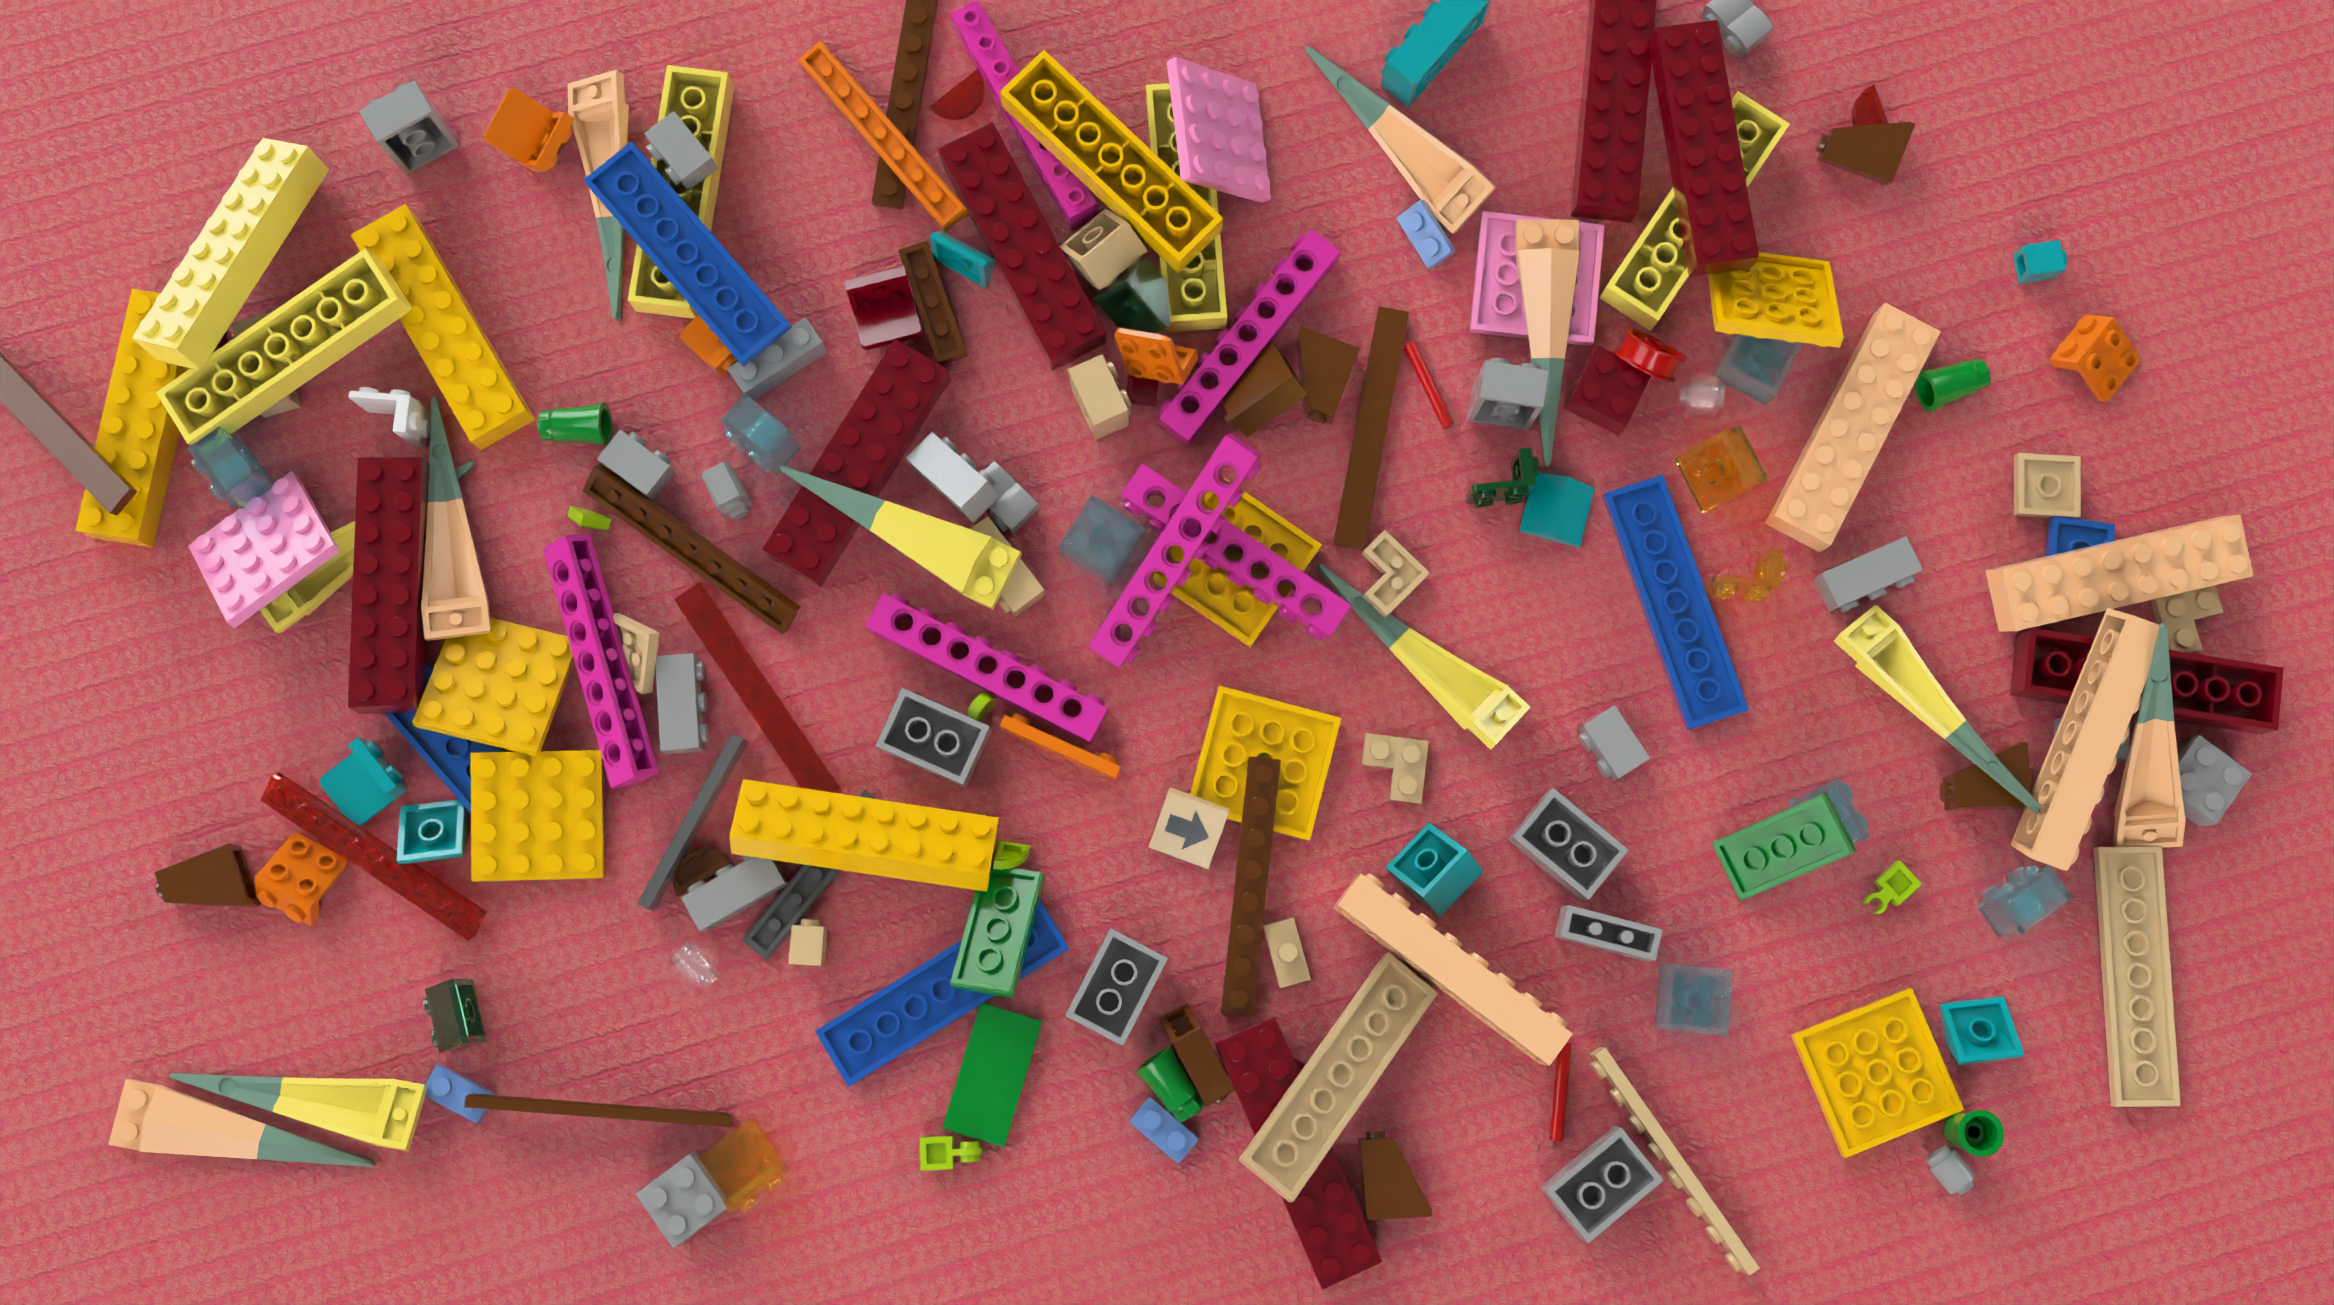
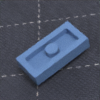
M1419 200L1396 218L1428 269H1433L1456 252V249L1425 200Z
M436 1064L425 1084L428 1087L425 1095L427 1098L476 1124L481 1123L488 1109L465 1108V1097L468 1094L474 1093L496 1095V1093L441 1064Z
M1150 1096L1129 1120L1135 1128L1177 1164L1182 1161L1199 1140L1195 1134Z

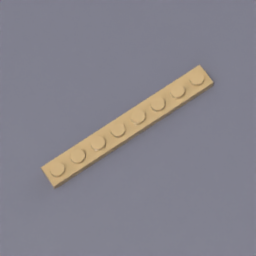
M1598 1047L1589 1055L1593 1059V1062L1590 1064L1592 1069L1601 1080L1607 1079L1613 1088L1609 1091L1612 1098L1620 1107L1625 1105L1632 1116L1628 1118L1629 1122L1638 1134L1644 1132L1651 1142L1647 1147L1658 1162L1661 1160L1665 1162L1670 1170L1666 1174L1677 1189L1682 1187L1689 1197L1686 1200L1687 1205L1697 1217L1702 1215L1708 1224L1705 1230L1713 1242L1723 1245L1727 1251L1724 1257L1735 1272L1740 1270L1748 1276L1759 1270L1760 1267L1605 1047Z

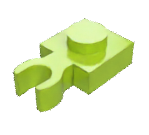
M1900 860L1895 861L1874 881L1879 890L1876 893L1868 894L1863 899V904H1868L1875 898L1879 902V907L1873 912V915L1881 914L1887 909L1889 901L1895 906L1900 905L1922 883Z

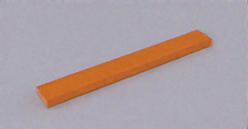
M821 40L797 59L945 232L950 230L969 213L963 203Z

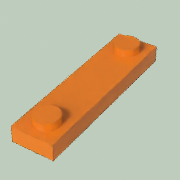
M1014 713L1012 718L1004 715L1000 724L1001 730L1117 781L1121 772V766L1116 764L1118 759L1103 752L1096 756L1029 726L1031 720Z

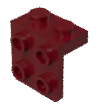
M905 266L844 281L861 347L864 350L892 344L894 339L904 341L919 337L922 334Z

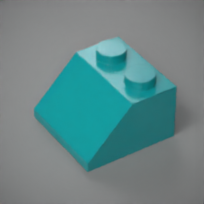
M1429 822L1385 867L1414 897L1439 917L1484 872L1468 850Z

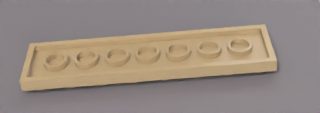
M2162 847L2093 848L2111 1106H2181Z
M1390 952L1385 953L1238 1160L1288 1202H1293L1438 992Z

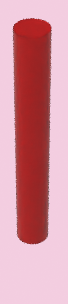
M1415 341L1409 342L1403 347L1442 428H1448L1454 422Z
M1566 1043L1557 1055L1549 1140L1563 1141L1571 1043Z

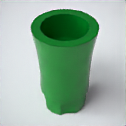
M1979 359L1962 361L1936 369L1921 370L1914 383V391L1923 409L1933 412L1950 402L1974 394L1978 390L1989 386L1991 382L1990 370L1986 362Z
M606 402L587 406L543 410L539 412L537 420L538 433L544 441L581 442L607 446L612 438L611 411Z
M1172 1045L1157 1052L1135 1070V1073L1153 1090L1169 1112L1172 1111L1180 1123L1195 1115L1205 1105L1197 1094L1198 1090L1180 1064Z
M1974 1110L1969 1113L1960 1112L1951 1115L1945 1120V1127L1942 1130L1945 1139L1957 1148L1965 1149L1970 1154L1978 1157H1987L1996 1153L2004 1140L2002 1123L1993 1113L1986 1110Z

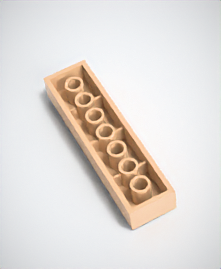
M1884 303L1873 314L1765 524L1820 553L1831 546L1941 331L1887 303Z
M2241 515L2216 517L1985 570L1999 632L2019 631L2105 611L2107 608L2114 609L2253 576Z
M2107 608L2031 793V796L2041 806V810L2035 813L2030 808H2025L2010 846L2029 858L2068 871L2070 865L2074 864L2077 860L2080 840L2088 832L2092 823V811L2095 804L2097 805L2104 795V782L2107 775L2111 774L2116 766V753L2120 744H2123L2128 737V724L2132 715L2140 708L2142 700L2140 695L2147 680L2160 627L2159 624Z
M1370 873L1365 876L1360 874L1354 878L1333 908L1535 1062L1541 1065H1551L1573 1034L1566 1029L1568 1023L1563 1018L1553 1012L1550 1014L1540 1009L1542 1003L1527 992L1525 994L1518 993L1513 989L1515 983L1502 973L1493 974L1487 969L1489 963L1476 953H1465L1460 949L1463 944L1449 933H1446V935L1440 934L1434 929L1437 924L1423 913L1415 915L1408 909L1410 903L1396 893L1390 896L1383 891L1384 884Z

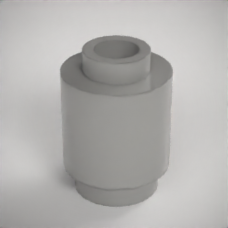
M1944 1145L1926 1159L1930 1165L1929 1170L1950 1195L1957 1192L1961 1196L1975 1185L1972 1180L1976 1174L1955 1149L1951 1150L1947 1145Z

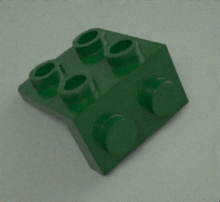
M1532 447L1518 449L1511 461L1513 481L1472 485L1466 495V503H1474V507L1481 508L1493 505V501L1505 500L1507 505L1524 502V498H1528L1536 486L1535 476L1539 475V461L1537 456L1533 457Z

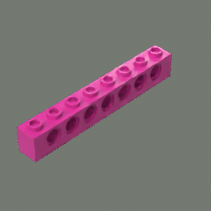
M978 0L950 13L954 31L1069 228L1072 230L1096 217L1097 203L1087 186L1002 107L1000 91L1020 72Z
M1312 229L1305 237L1300 235L1290 249L1293 252L1288 259L1281 258L1272 270L1274 276L1268 283L1263 281L1253 294L1255 299L1250 306L1243 305L1234 317V320L1237 322L1230 330L1225 328L1219 334L1215 341L1217 344L1216 348L1211 354L1205 352L1196 364V367L1199 369L1192 377L1188 375L1183 385L1179 384L1177 388L1179 393L1174 400L1167 399L1159 409V426L1187 448L1223 405L1222 401L1265 346L1277 338L1338 262L1341 251ZM1307 262L1312 269L1303 272L1296 267V264ZM1288 285L1292 288L1293 292L1289 295H1283L1278 292L1277 287ZM1262 308H1269L1273 311L1274 316L1267 319L1262 318L1258 311ZM1249 331L1254 334L1255 339L1251 342H1244L1240 339L1239 334ZM1224 355H1232L1236 359V363L1226 366L1221 363L1220 358ZM1206 378H1212L1218 385L1214 389H1205L1201 385V381ZM1186 402H1194L1197 404L1198 410L1194 413H1186L1183 411L1182 405Z
M1233 434L1224 436L1088 645L1089 648L1118 668L1126 662L1132 664L1141 651V648L1137 645L1143 636L1148 639L1157 627L1158 622L1155 621V618L1160 610L1164 613L1168 610L1175 599L1172 592L1177 585L1182 587L1190 577L1192 570L1189 569V566L1195 558L1200 560L1210 545L1206 543L1208 537L1212 532L1217 534L1227 520L1223 516L1229 506L1234 508L1242 498L1244 491L1241 490V487L1247 479L1252 481L1261 469L1262 465L1258 463L1262 457L1261 453ZM1225 465H1230L1236 470L1237 476L1234 482H1228L1223 478L1222 470ZM1207 492H1213L1218 496L1219 505L1216 509L1209 508L1206 505L1205 495ZM1191 518L1198 520L1201 524L1199 535H1194L1188 530V521ZM1173 545H1178L1183 549L1184 558L1182 561H1176L1172 558L1170 551ZM1156 571L1162 572L1166 576L1167 584L1165 587H1159L1155 584L1153 577ZM1139 597L1145 598L1149 602L1150 609L1148 613H1143L1137 608V599ZM1122 623L1128 624L1132 628L1133 635L1131 639L1121 635L1120 625Z
M1142 463L1121 492V501L1124 502L1122 506L1128 512L1135 516L1142 514L1150 520L1148 524L1153 529L1162 533L1187 493ZM1157 495L1162 497L1165 502L1160 508H1151L1147 504V500L1151 496ZM1191 518L1188 523V530L1194 535H1199L1201 532L1200 522ZM1226 520L1220 531L1215 534L1216 540L1209 544L1210 546L1201 558V561L1213 569L1220 567L1228 573L1226 577L1237 586L1242 587L1245 584L1254 591L1252 595L1266 605L1271 602L1280 608L1279 614L1293 623L1298 620L1306 626L1305 631L1319 641L1324 638L1329 641L1352 605ZM1230 548H1236L1242 553V558L1239 561L1232 562L1225 557L1224 553ZM1255 566H1263L1267 569L1268 576L1265 579H1256L1252 576L1251 569ZM1283 583L1290 584L1294 589V594L1291 597H1282L1279 595L1277 587ZM1308 601L1316 602L1320 606V613L1317 615L1307 614L1303 608L1304 603Z
M591 534L565 535L545 547L543 551L601 750L605 770L611 788L636 785L659 774L623 651L618 628L613 620L614 614Z
M884 593L882 594L865 625L869 632L984 691H988L995 697L1089 745L1092 744L1108 714V708L1103 706L1105 703L1103 699L1091 693H1088L1087 697L1075 692L1077 686L1064 679L1056 682L1048 678L1049 672L1037 665L1032 664L1031 668H1028L1019 663L1021 660L1019 656L1007 650H1004L1003 654L991 649L993 643L980 636H976L974 640L964 635L965 629L949 621L947 625L942 624L936 620L937 615L923 607L919 611L909 607L910 601L896 593H893L891 597ZM902 617L913 619V625L907 631L897 629V623ZM930 631L941 633V639L936 645H927L925 643V636ZM959 645H965L969 648L968 656L962 660H957L952 656L954 648ZM987 659L997 662V668L991 674H984L980 671L982 662ZM1016 673L1022 674L1025 677L1024 685L1017 689L1011 688L1008 685L1009 677ZM1041 688H1049L1054 693L1053 698L1047 703H1041L1036 699V693ZM1076 702L1081 705L1082 710L1077 717L1071 718L1064 714V707L1068 703Z

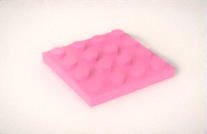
M1178 57L1168 60L1167 69L1181 181L1260 203L1270 200V179L1267 171L1266 149L1262 132L1263 123L1260 116L1257 85Z
M1482 211L1469 332L1528 339L1515 255V221L1517 219H1558ZM1579 222L1580 252L1567 339L1568 344L1592 346L1594 343L1604 236L1603 224Z
M292 471L283 478L278 479L272 486L249 500L247 504L230 516L225 517L219 524L188 545L226 622L233 628H236L341 551L301 480Z

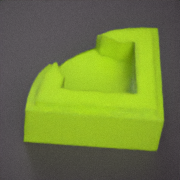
M570 506L567 515L581 527L605 531L606 529L609 530L612 520L602 514L575 506Z
M999 841L993 869H1011L1023 864L1029 857L1030 845Z

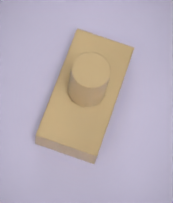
M1290 918L1264 925L1263 930L1279 988L1311 980L1295 919Z

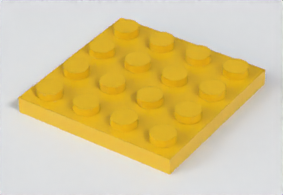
M1759 252L1758 260L1750 269L1708 274L1715 331L1725 334L1754 336L1756 338L1785 340L1791 343L1801 342L1816 344L1821 347L1831 346L1840 348L1844 336L1830 261Z
M1245 491L1238 504L1234 508L1229 506L1223 515L1227 518L1228 522L1302 572L1306 570L1322 547V544ZM1207 492L1205 495L1206 505L1209 508L1216 509L1219 505L1218 496L1213 492ZM1213 532L1208 537L1206 543L1211 544L1216 540V535ZM1173 545L1170 551L1172 558L1176 561H1182L1184 558L1183 549L1178 545ZM1230 548L1224 553L1225 557L1232 562L1239 561L1242 558V553L1236 548ZM1195 558L1189 566V569L1192 570L1190 577L1182 587L1177 585L1172 594L1251 648L1278 607L1271 602L1268 605L1260 602L1252 595L1254 591L1245 584L1239 587L1226 577L1228 573L1220 567L1213 569L1201 561V559L1197 560ZM1255 566L1251 569V574L1254 578L1261 580L1268 576V571L1263 566ZM1156 571L1153 577L1154 582L1161 587H1165L1167 584L1166 576L1162 572ZM1283 583L1277 587V591L1282 597H1287L1293 587L1290 584Z
M490 617L492 633L446 638L412 723L414 726L539 757L575 661L568 636Z
M1219 685L1190 795L1229 808L1227 820L1241 823L1249 756L1281 760L1273 832L1310 841L1341 718Z
M601 750L541 751L539 757L520 752L470 753L471 882L605 878L604 771Z
M1906 988L1791 1034L1843 1158L1964 1111L1912 988Z

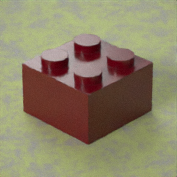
M1596 345L1564 409L1620 435L1626 428L1651 375L1628 364L1615 353Z

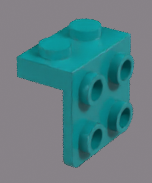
M357 737L348 744L353 753L320 778V785L353 827L360 828L407 792L408 789L401 781L403 776L392 764L389 765L382 757L384 752L381 747L372 739L369 741Z

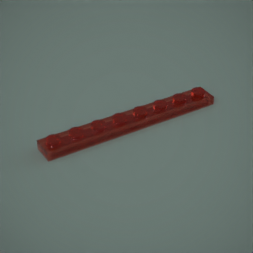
M699 582L676 597L674 601L799 786L805 789L832 793L840 790V786L703 584Z
M278 772L271 776L260 801L469 941L476 935L487 911L416 863L398 864L397 851L282 773Z

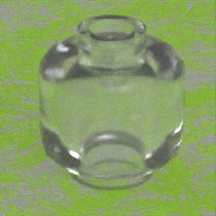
M1691 375L1687 385L1680 386L1679 404H1685L1686 412L1690 415L1715 416L1719 409H1724L1726 384H1721L1717 376Z
M686 941L670 958L672 962L671 973L689 989H695L700 985L706 988L718 976V973L715 971L719 963L718 957L700 941L693 943Z

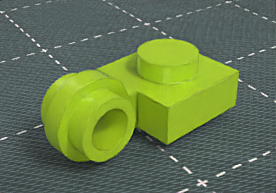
M954 1136L920 1137L921 1171L955 1169V1156H960L961 1162L980 1161V1155L983 1154V1148H980V1141L960 1142V1149H954Z

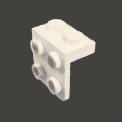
M360 387L359 391H349L348 398L367 412L395 415L393 432L414 447H426L427 438H430V411L420 403V400L414 399L407 391L397 389L391 390L390 394L379 393V390L369 387Z

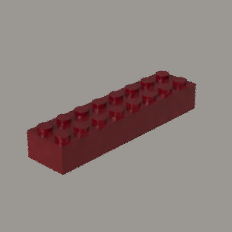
M1590 0L1571 205L1572 217L1631 223L1639 211L1651 72V56L1648 42L1654 32L1657 0Z
M1712 20L1656 27L1648 44L1688 276L1750 269L1758 260L1759 252L1718 21Z
M993 121L938 148L943 167L964 206L968 209V214L991 257L996 260L995 264L1051 370L1106 344V332Z
M894 339L809 475L878 498L951 381L948 369ZM802 485L762 550L769 558L821 588L861 524Z
M360 457L357 461L348 708L358 714L416 713L424 694L426 640L424 638L421 602L426 542L429 464L423 457Z
M2029 628L2017 633L2010 695L2068 704L2095 638ZM2169 650L2174 721L2254 734H2264L2278 730L2284 667Z
M1275 1017L1266 1019L1214 1043L1254 1136L1299 1075L1298 1068ZM1331 1147L1293 1202H1288L1281 1196L1322 1290L1382 1263L1341 1166Z

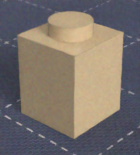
M801 919L800 925L791 926L789 964L825 966L828 928L820 926V920Z

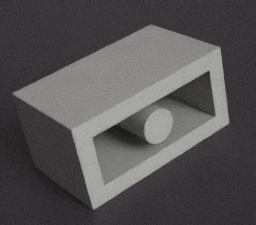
M674 111L644 133L650 143L646 146L647 150L657 162L662 159L666 163L668 168L665 169V172L675 185L681 182L689 191L718 169L710 154Z
M619 430L598 456L597 460L611 472L654 501L676 473L669 465L672 460L657 449L654 453L650 452L644 447L647 442L633 431L630 435H627L622 430Z
M1615 705L1578 728L1580 732L1578 738L1582 746L1588 752L1592 750L1598 759V762H1596L1597 768L1605 778L1610 777L1612 782L1650 759Z

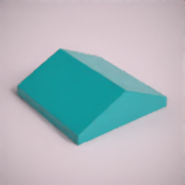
M944 231L933 232L930 236L934 261L987 289L996 260Z
M1539 472V475L1535 476L1536 486L1527 498L1519 532L1579 548L1595 488L1568 476Z
M459 799L400 807L397 847L398 864L464 856L469 839L467 809Z
M2004 996L1940 1005L1945 1043L1958 1065L2022 1058L2024 1056Z

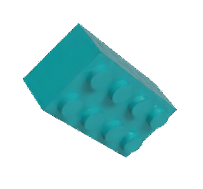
M1440 0L1438 3L1433 1L1425 10L1423 21L1419 25L1414 23L1407 30L1403 37L1405 41L1399 48L1395 45L1384 58L1386 64L1381 71L1383 77L1380 86L1409 108L1484 22L1491 0Z

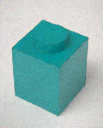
M2060 240L2023 245L2012 255L2019 284L2055 279L2066 270L2067 255L2061 248Z

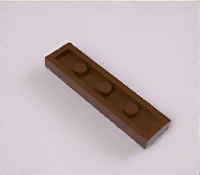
M928 241L898 250L936 362L943 365L967 357Z

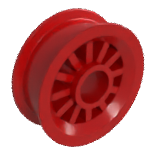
M1625 328L1627 336L1620 349L1615 348L1613 352L1628 364L1664 381L1675 382L1676 379L1673 374L1680 361L1687 360L1686 356L1669 344L1633 328Z

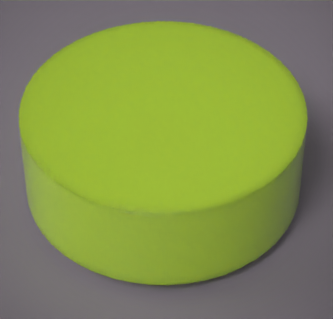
M988 691L980 693L969 706L967 715L980 722L994 707L997 700L996 697Z

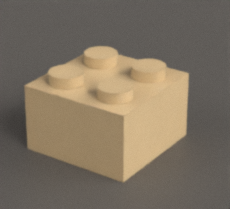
M1106 208L1060 245L1063 254L1078 275L1099 290L1112 285L1121 272L1126 268L1136 265L1141 260V256L1148 251L1129 223Z
M1099 355L1068 369L1071 390L1095 441L1129 426V415L1132 414L1130 407L1132 405L1125 389L1120 391L1118 389L1117 379L1119 377L1111 361L1106 363L1103 355Z

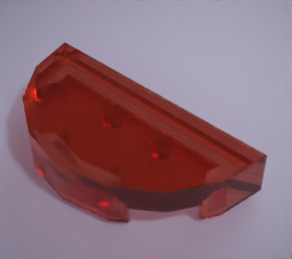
M978 69L930 106L931 110L938 116L949 120L964 119L974 114L981 106L985 95L983 78Z
M1875 85L1864 89L1854 101L1851 111L1853 126L1888 124Z

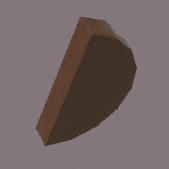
M700 848L689 852L680 860L675 871L673 887L676 896L679 897L688 892L687 888L701 880L707 881L716 876L715 872L729 864H735L727 855L715 849Z

